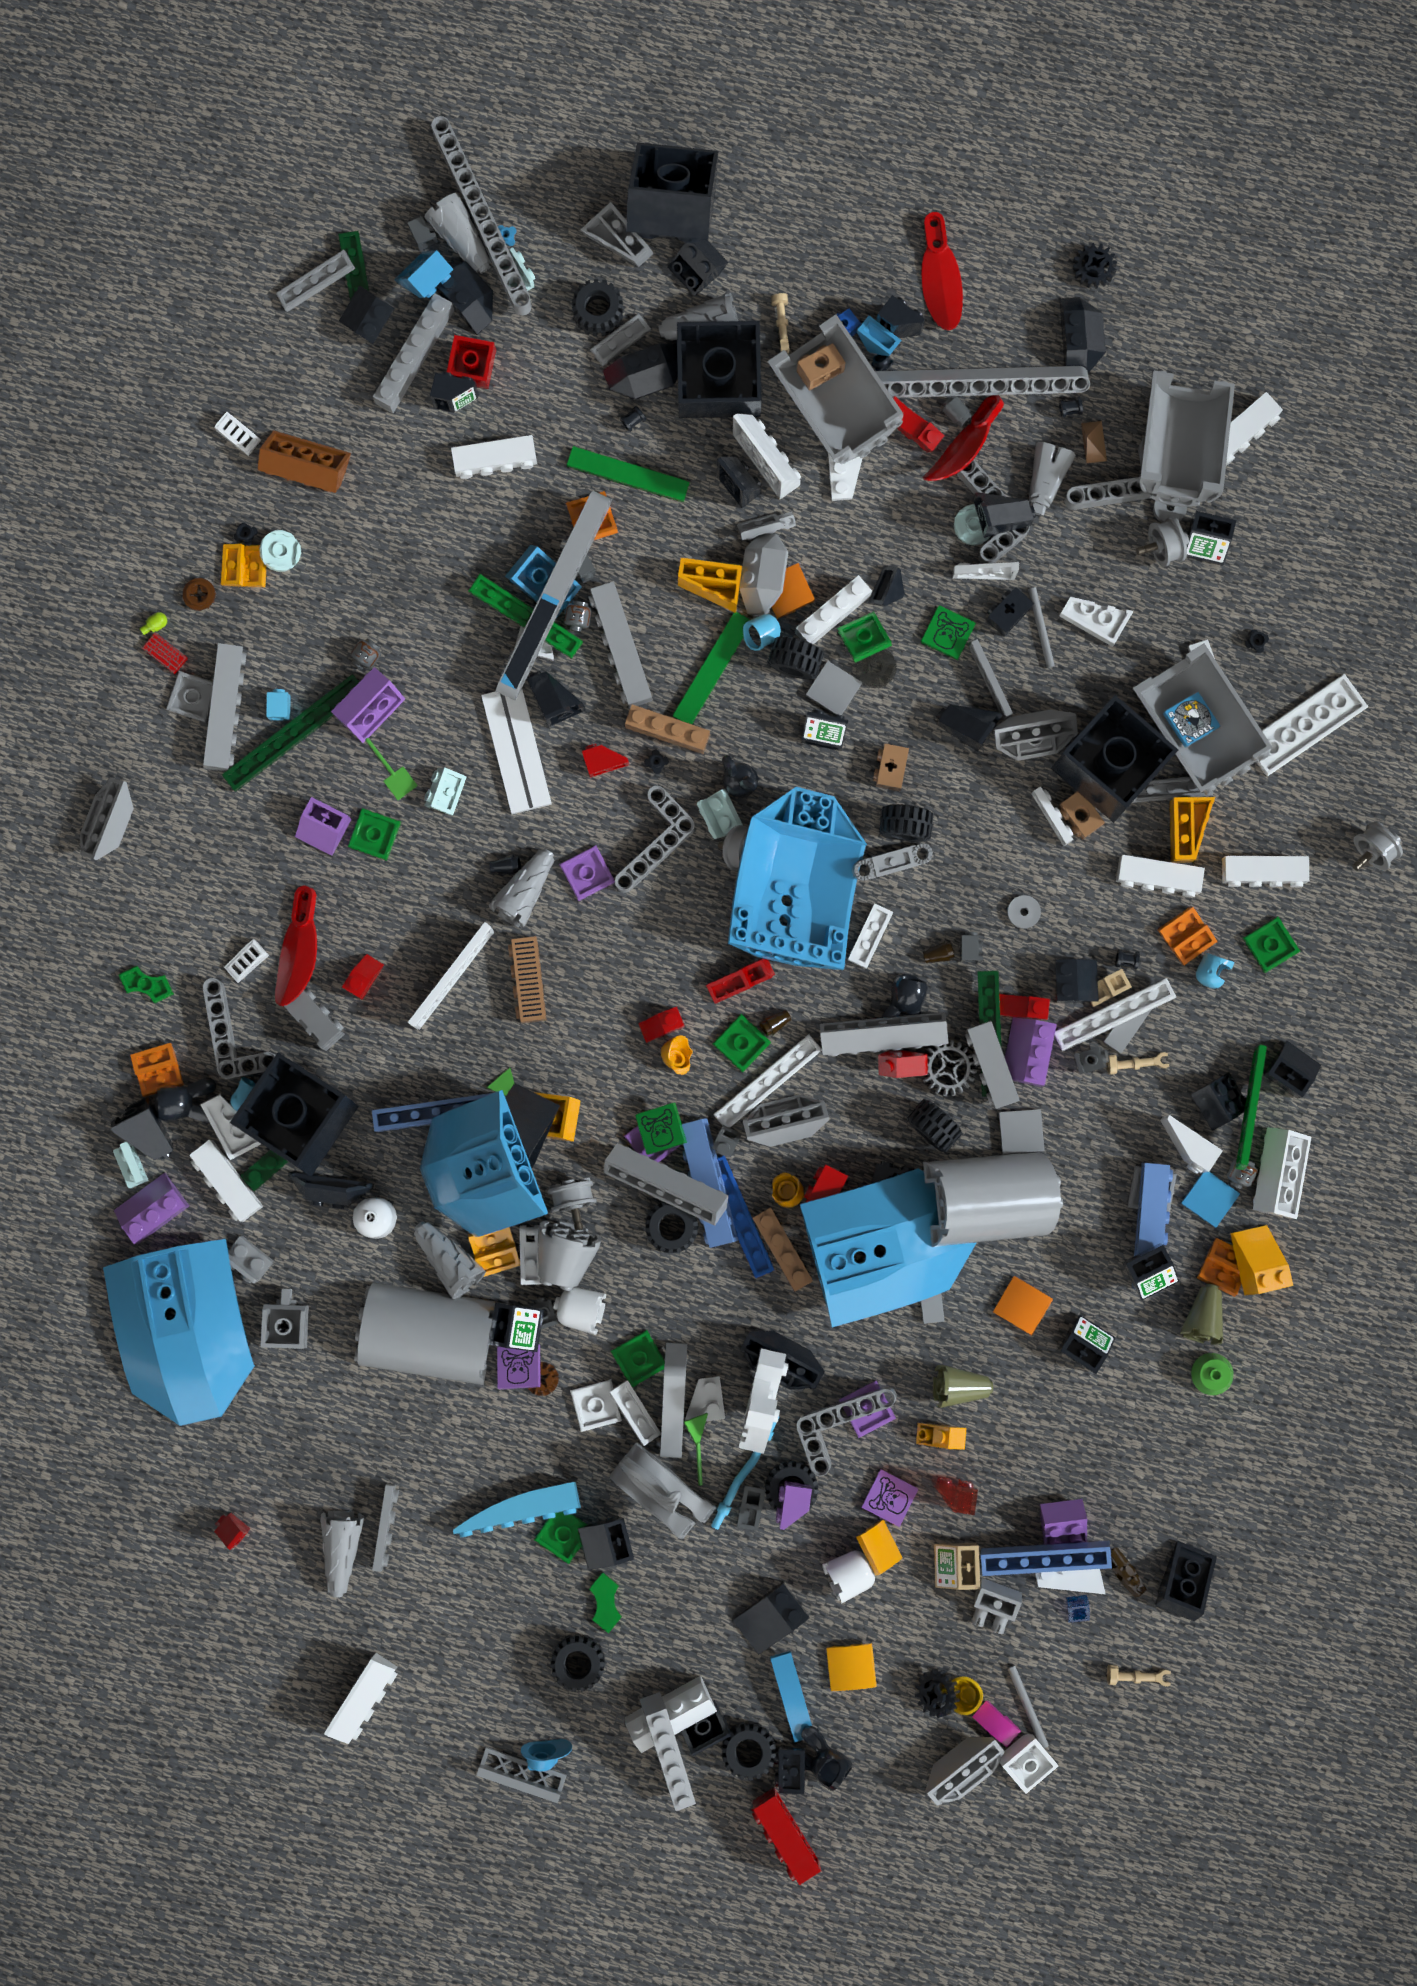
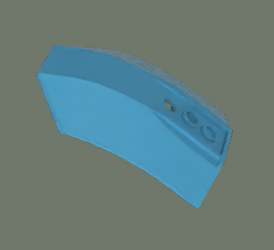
M795 787L751 818L737 873L728 944L759 958L785 964L844 970L849 922L857 878L854 877L852 868L858 860H862L867 844L834 796ZM786 895L791 899L790 906H785L782 903V896ZM780 916L787 919V926H783L780 923Z
M503 1090L432 1118L419 1169L435 1209L475 1237L484 1236L548 1214ZM466 1167L472 1172L471 1178L467 1177L465 1173Z
M919 1168L859 1188L799 1204L832 1327L898 1309L950 1290L976 1243L932 1247L930 1226L939 1225L935 1182L925 1183L924 1171ZM877 1245H883L886 1249L882 1257L874 1255V1248ZM858 1251H862L865 1254V1259L861 1263L854 1261V1254Z
M226 1239L172 1247L138 1255L103 1267L118 1349L132 1394L179 1426L222 1417L255 1366L239 1310ZM165 1287H169L171 1290V1295L167 1299H163L161 1296V1291ZM168 1308H173L176 1311V1315L172 1320L165 1318V1311Z

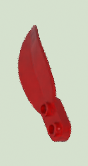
M931 212L924 220L926 250L921 267L923 295L934 322L944 330H953L959 324L962 315L963 288L956 258L947 245L944 217L938 212ZM935 221L937 226L932 227L930 222ZM938 241L940 246L934 247L933 242Z
M990 395L983 401L973 415L971 424L959 433L935 465L922 477L923 480L937 481L951 477L962 471L974 460L985 443L992 422L1004 406V402L999 395Z
M305 885L300 886L295 892L291 915L292 922L287 929L281 949L275 989V1002L279 1006H286L299 997L307 986L315 967L317 934L313 918L317 896L313 888Z

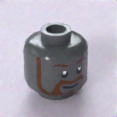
M572 601V604L566 605L563 621L566 625L570 626L569 630L581 632L582 628L590 626L592 609L588 607V603Z
M369 638L366 640L360 639L351 651V657L354 659L352 663L362 670L364 667L372 669L381 657L379 650L381 647Z
M1234 1159L1226 1174L1227 1178L1231 1180L1230 1185L1242 1189L1243 1186L1250 1187L1258 1173L1255 1167L1256 1163L1249 1160L1248 1166L1244 1170H1238L1235 1168L1236 1159Z

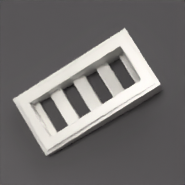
M228 412L223 415L214 427L219 434L248 456L261 441L259 437ZM231 422V424L228 426V428H227L226 430H224V428L228 425V423ZM237 426L238 429H237L236 432L231 436L230 433H231V432L235 429V427ZM244 432L245 435L238 442L237 439ZM251 437L252 440L244 447L243 444Z
M253 939L224 968L239 983L264 961L269 954ZM252 948H254L256 952L259 954L257 958L250 951ZM248 954L253 959V962L250 963L244 955ZM240 959L248 966L246 969L238 962ZM234 964L242 972L240 975L232 968Z

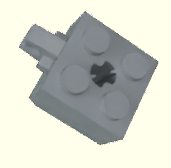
M283 1288L281 1299H277L276 1304L263 1305L261 1347L307 1348L309 1305H296V1300H292V1289ZM287 1321L286 1324H289V1329H286L284 1332V1328L281 1329V1324Z

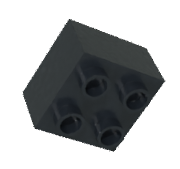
M637 142L628 187L626 232L637 233L638 236L645 239H653L659 235L677 237L684 243L708 240L716 192L719 151Z
M760 320L677 322L679 418L733 417L735 414L761 417Z
M1114 695L1061 754L1051 769L1114 823L1179 749L1120 698Z
M278 1052L230 1123L312 1177L359 1106L346 1095Z
M514 1083L505 1099L530 1166L533 1168L560 1105ZM466 1167L465 1173L467 1177L471 1178L472 1172Z

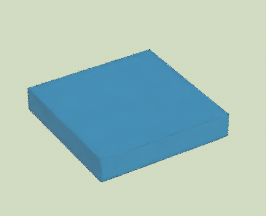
M1204 1172L1199 1176L1181 1204L1216 1228L1240 1193L1212 1173Z

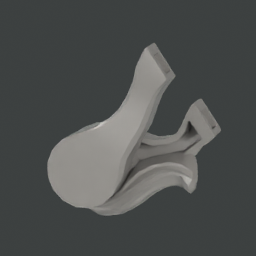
M637 1442L609 1475L610 1479L663 1522L680 1539H683L695 1525V1522L675 1511L679 1502L692 1511L693 1517L703 1523H706L718 1508L708 1499L700 1497L661 1460Z

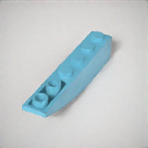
M576 1482L533 1490L511 1497L474 1515L453 1529V1534H460L461 1538L473 1535L472 1531L480 1530L481 1533L493 1531V1527L501 1525L503 1529L513 1527L514 1522L522 1521V1524L535 1522L534 1518L540 1516L543 1517V1520L555 1518V1513L563 1512L564 1515L574 1514L576 1509L581 1508Z

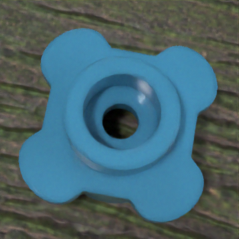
M499 225L498 228L506 245L513 246L515 244L514 235L517 232L516 228Z

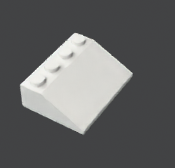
M735 414L733 416V436L778 498H783L799 487L801 478L796 468L792 469L790 467L786 454L783 451L780 453L776 448L777 443L771 435L768 436L766 434L762 421L760 419L756 420L753 415Z

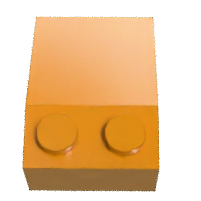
M536 1093L560 1105L546 1138L574 1142L580 1100L569 1096Z
M1267 1225L1230 1233L1244 1296L1293 1286L1289 1265Z

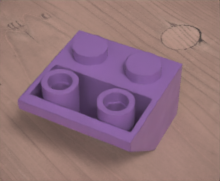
M311 797L301 815L295 837L332 856L351 818Z
M785 1482L784 1487L780 1486L778 1499L782 1502L781 1508H777L775 1519L776 1523H779L780 1529H786L809 1511L812 1492L810 1485Z
M1082 1499L1040 1504L1044 1545L1087 1542V1516Z

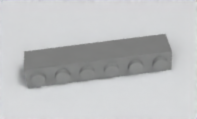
M434 293L373 395L376 405L392 414L394 413L454 312L452 302Z
M614 581L591 588L592 595L588 596L591 607H596L598 613L594 615L597 626H602L604 634H601L604 647L609 646L611 652L607 656L610 665H615L617 672L613 674L617 685L621 684L623 692H620L623 704L627 703L628 707L631 708L632 704L639 706L651 702V692Z
M218 643L203 763L204 769L227 771L229 766H233L234 754L230 753L231 746H236L237 734H233V728L238 726L239 714L235 713L236 705H241L242 694L238 693L239 685L243 686L244 673H240L241 665L246 663L247 653H243L242 646Z
M945 1012L820 1024L822 1053L828 1056H837L844 1053L858 1054L865 1051L875 1053L887 1049L896 1051L908 1047L918 1049L929 1045L939 1047L943 1044H948Z
M617 1143L605 1159V1174L714 1226L727 1209L728 1195L722 1191L711 1188L701 1181L694 1180L684 1173L677 1172L665 1164H660L648 1156L631 1150L629 1147H624Z
M658 1692L640 1699L675 1811L696 1804L661 1693Z

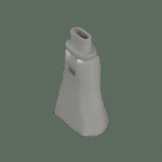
M1046 442L1036 443L1029 490L1030 506L1034 507L1035 514L1039 516H1044L1046 509L1050 507L1076 456L1072 450L1062 447L1054 451L1056 446Z

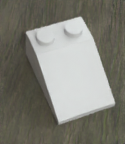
M1172 1116L1162 1117L1160 1121L1183 1161L1188 1164L1187 1168L1196 1174L1198 1172H1209L1223 1150Z

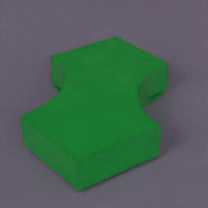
M138 966L118 974L127 994L142 992L147 994L154 1003L174 995L165 975L150 977L145 975Z
M602 1572L589 1588L597 1602V1610L592 1620L609 1634L622 1617L615 1606V1593L619 1585Z

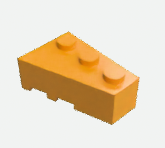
M681 558L678 586L736 613L742 566Z
M1174 797L1169 801L1171 863H1192L1196 860L1215 797Z

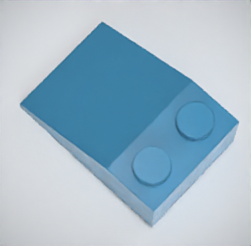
M437 250L423 251L394 280L417 297L429 298L436 292L435 287L440 282L443 284L451 277L449 273L453 268Z
M530 545L505 577L537 603L556 563L539 547ZM574 580L557 617L582 588L577 581Z

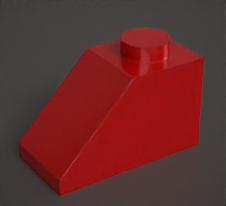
M597 744L586 746L585 750L582 751L590 778L629 766L627 757L603 745L597 746Z
M366 954L352 970L342 988L363 1000L384 967V964Z
M677 1006L639 1023L646 1043L685 1028Z
M889 1049L878 1055V1073L880 1076L893 1078L927 1075V1054Z
M230 1513L227 1516L223 1514L215 1524L218 1527L214 1532L224 1545L231 1550L241 1542L251 1528Z

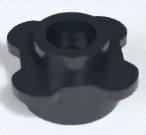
M877 354L873 357L871 365L875 367L876 371H885L894 364V361L890 359V356Z
M241 523L234 534V539L237 542H244L246 546H250L253 544L252 540L258 534V530L255 527L251 528L246 523Z
M1253 629L1250 631L1249 639L1245 641V646L1256 650L1257 653H1262L1264 645L1269 641V637Z
M657 749L653 750L652 755L644 761L645 766L650 767L655 774H660L662 772L661 769L669 763L668 757H663Z

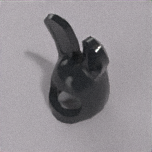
M729 755L723 756L722 763L725 772L722 776V781L727 793L738 798H745L751 795L758 786L759 777L757 772L750 765L743 762L734 763Z
M911 974L897 975L892 983L890 1006L880 1018L898 1017L901 1012H907V1016L921 1014L920 1010L928 990L927 982Z
M203 1078L189 1086H160L157 1088L154 1103L158 1118L163 1121H171L190 1117L204 1123H210L202 1107L192 1105V1098L214 1092L216 1089L215 1081L212 1078Z
M806 1726L802 1731V1738L817 1752V1756L813 1757L805 1753V1770L811 1771L825 1788L835 1791L845 1780L853 1764L844 1754L830 1748L816 1727Z

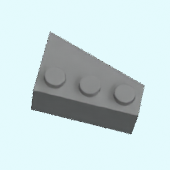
M611 202L580 229L585 236L638 267L654 254L637 233L626 232L627 220Z
M307 988L303 990L298 998L284 1007L304 1027L305 1031L313 1037L317 1045L327 1051L345 1035L342 1032L344 1027L337 1019L332 1021L328 1016L330 1011L323 1004L318 1005L314 1001L316 996Z

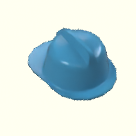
M566 1739L529 1742L521 1747V1754L527 1759L528 1769L536 1771L550 1770L557 1763L558 1759L565 1757L572 1751V1744Z

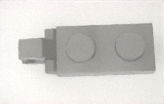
M792 512L781 515L774 513L739 523L737 528L742 540H750L758 535L772 534L779 529L792 528L796 526Z

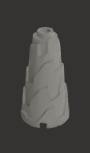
M458 193L446 196L436 203L438 206L435 209L431 207L426 212L424 217L441 238L445 239L453 251L458 253L476 272L482 274L490 269L491 266L489 264L491 260Z
M731 292L704 301L703 304L685 309L686 311L666 317L662 321V325H658L661 337L671 341L677 340V322L738 321L735 306L732 305L733 297Z
M547 849L538 850L531 860L491 900L489 908L493 912L497 908L500 910L497 916L519 928L520 926L524 928L541 893L544 882L549 874L548 872L555 861L553 858L554 854Z
M424 1221L416 1225L414 1228L416 1240L426 1254L427 1260L437 1272L439 1280L453 1299L470 1291L469 1287L472 1284L475 1286L484 1277L486 1271L467 1252L464 1253L453 1240H449L439 1229Z
M334 1510L328 1511V1517L323 1512L320 1522L327 1592L332 1597H342L348 1589L364 1516L358 1513V1518H355L353 1511Z

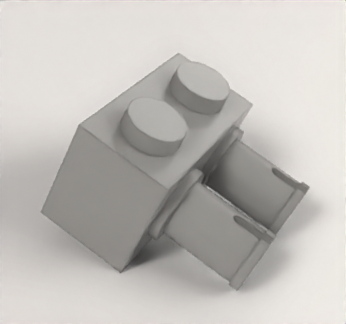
M981 1578L980 1589H977L974 1596V1607L976 1609L971 1622L976 1625L978 1621V1626L983 1627L987 1614L990 1612L996 1615L991 1630L996 1633L997 1629H999L998 1634H1003L1008 1619L1015 1622L1022 1604V1592Z

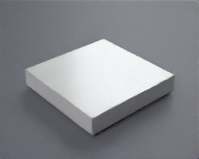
M612 1380L570 1390L581 1432L622 1421L619 1408L609 1391L614 1389Z

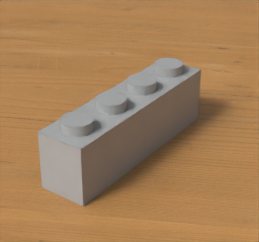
M990 1020L968 1028V1034H965L968 1045H973L976 1053L972 1054L975 1065L981 1066L983 1073L979 1074L983 1086L987 1085L990 1093L986 1095L990 1106L995 1105V1108L998 1109L1020 1101L992 1021Z

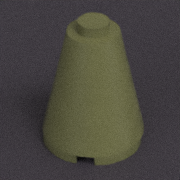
M1206 1284V1287L1200 1288L1181 1328L1180 1334H1183L1184 1338L1200 1343L1211 1341V1345L1222 1344V1291L1218 1290V1286Z
M937 1365L935 1371H938L937 1378L933 1377L934 1401L939 1402L936 1405L938 1408L988 1398L993 1393V1382L990 1381L988 1376L946 1365Z

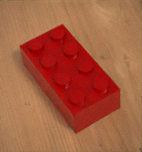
M772 1788L753 1800L752 1816L758 1825L762 1823L763 1834L769 1844L774 1843L775 1854L780 1862L785 1861L786 1871L792 1881L796 1880L801 1885L820 1873V1861L776 1789Z

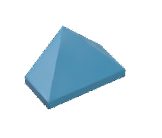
M868 316L857 330L866 350L873 354L890 356L901 342V339L871 316Z

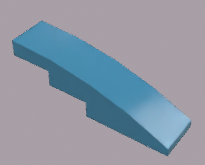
M791 1651L770 1656L794 1742L803 1740L802 1731L804 1727L812 1726Z

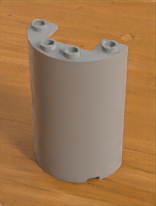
M834 315L819 326L822 333L790 355L783 350L767 362L834 462L844 464L857 457L864 458L871 452V449L885 444L888 441L887 437L903 423V412L838 316ZM833 343L846 362L844 372L809 391L796 371L798 361L805 355L810 356L815 353L821 346H828ZM821 363L815 364L818 367H824Z
M1153 370L1140 487L1143 492L1150 493V498L1167 505L1181 507L1200 506V502L1206 500L1210 503L1219 498L1224 489L1235 384L1226 381H1214L1210 392L1198 388H1185L1180 385L1173 386L1171 382L1174 374Z
M1205 643L1186 654L1185 659L1153 679L1149 677L1133 688L1163 736L1179 749L1176 752V756L1200 793L1208 795L1217 789L1216 786L1220 784L1222 787L1233 781V776L1238 773L1242 776L1251 770L1250 765L1257 760L1262 761L1271 755L1269 751L1273 748ZM1199 692L1221 726L1185 748L1163 713Z
M1040 1152L923 1162L925 1183L935 1182L939 1225L930 1226L932 1247L1043 1236L1050 1234L1056 1227L1060 1208L1063 1207V1199L1060 1194L1061 1179L1056 1174L1047 1156Z
M376 1282L366 1287L365 1298L367 1299L365 1307H361L359 1311V1320H362L361 1328H357L355 1341H359L354 1361L358 1362L359 1366L484 1385L488 1344L495 1302L497 1303V1301L465 1296L453 1299L446 1293Z

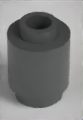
M950 397L943 404L945 407L943 413L960 428L966 425L973 417L970 414L971 411L958 397L954 399Z

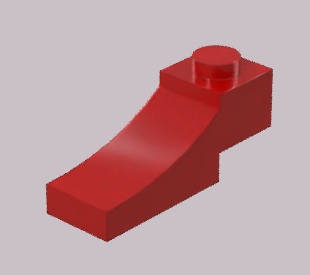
M893 396L892 398L903 412V423L897 429L908 439L915 441L924 451L932 452L945 435L931 422L921 418L897 397Z
M760 958L708 983L706 987L716 1004L772 978L775 973L769 960Z
M999 994L1000 1016L1041 1021L1048 1020L1050 999Z

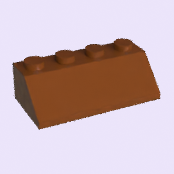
M273 430L260 448L258 470L268 475L283 477L288 481H296L309 487L313 486L326 492L336 493L342 484L351 453Z

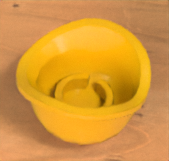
M965 1676L957 1677L952 1682L957 1681V1685L954 1687L960 1690V1693L956 1694L960 1701L954 1703L957 1707L954 1711L960 1715L972 1714L982 1703L983 1691L975 1680Z

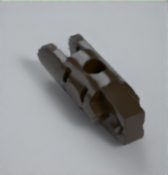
M1114 1547L1110 1549L1111 1570L1134 1598L1140 1597L1147 1589L1139 1574L1119 1548Z

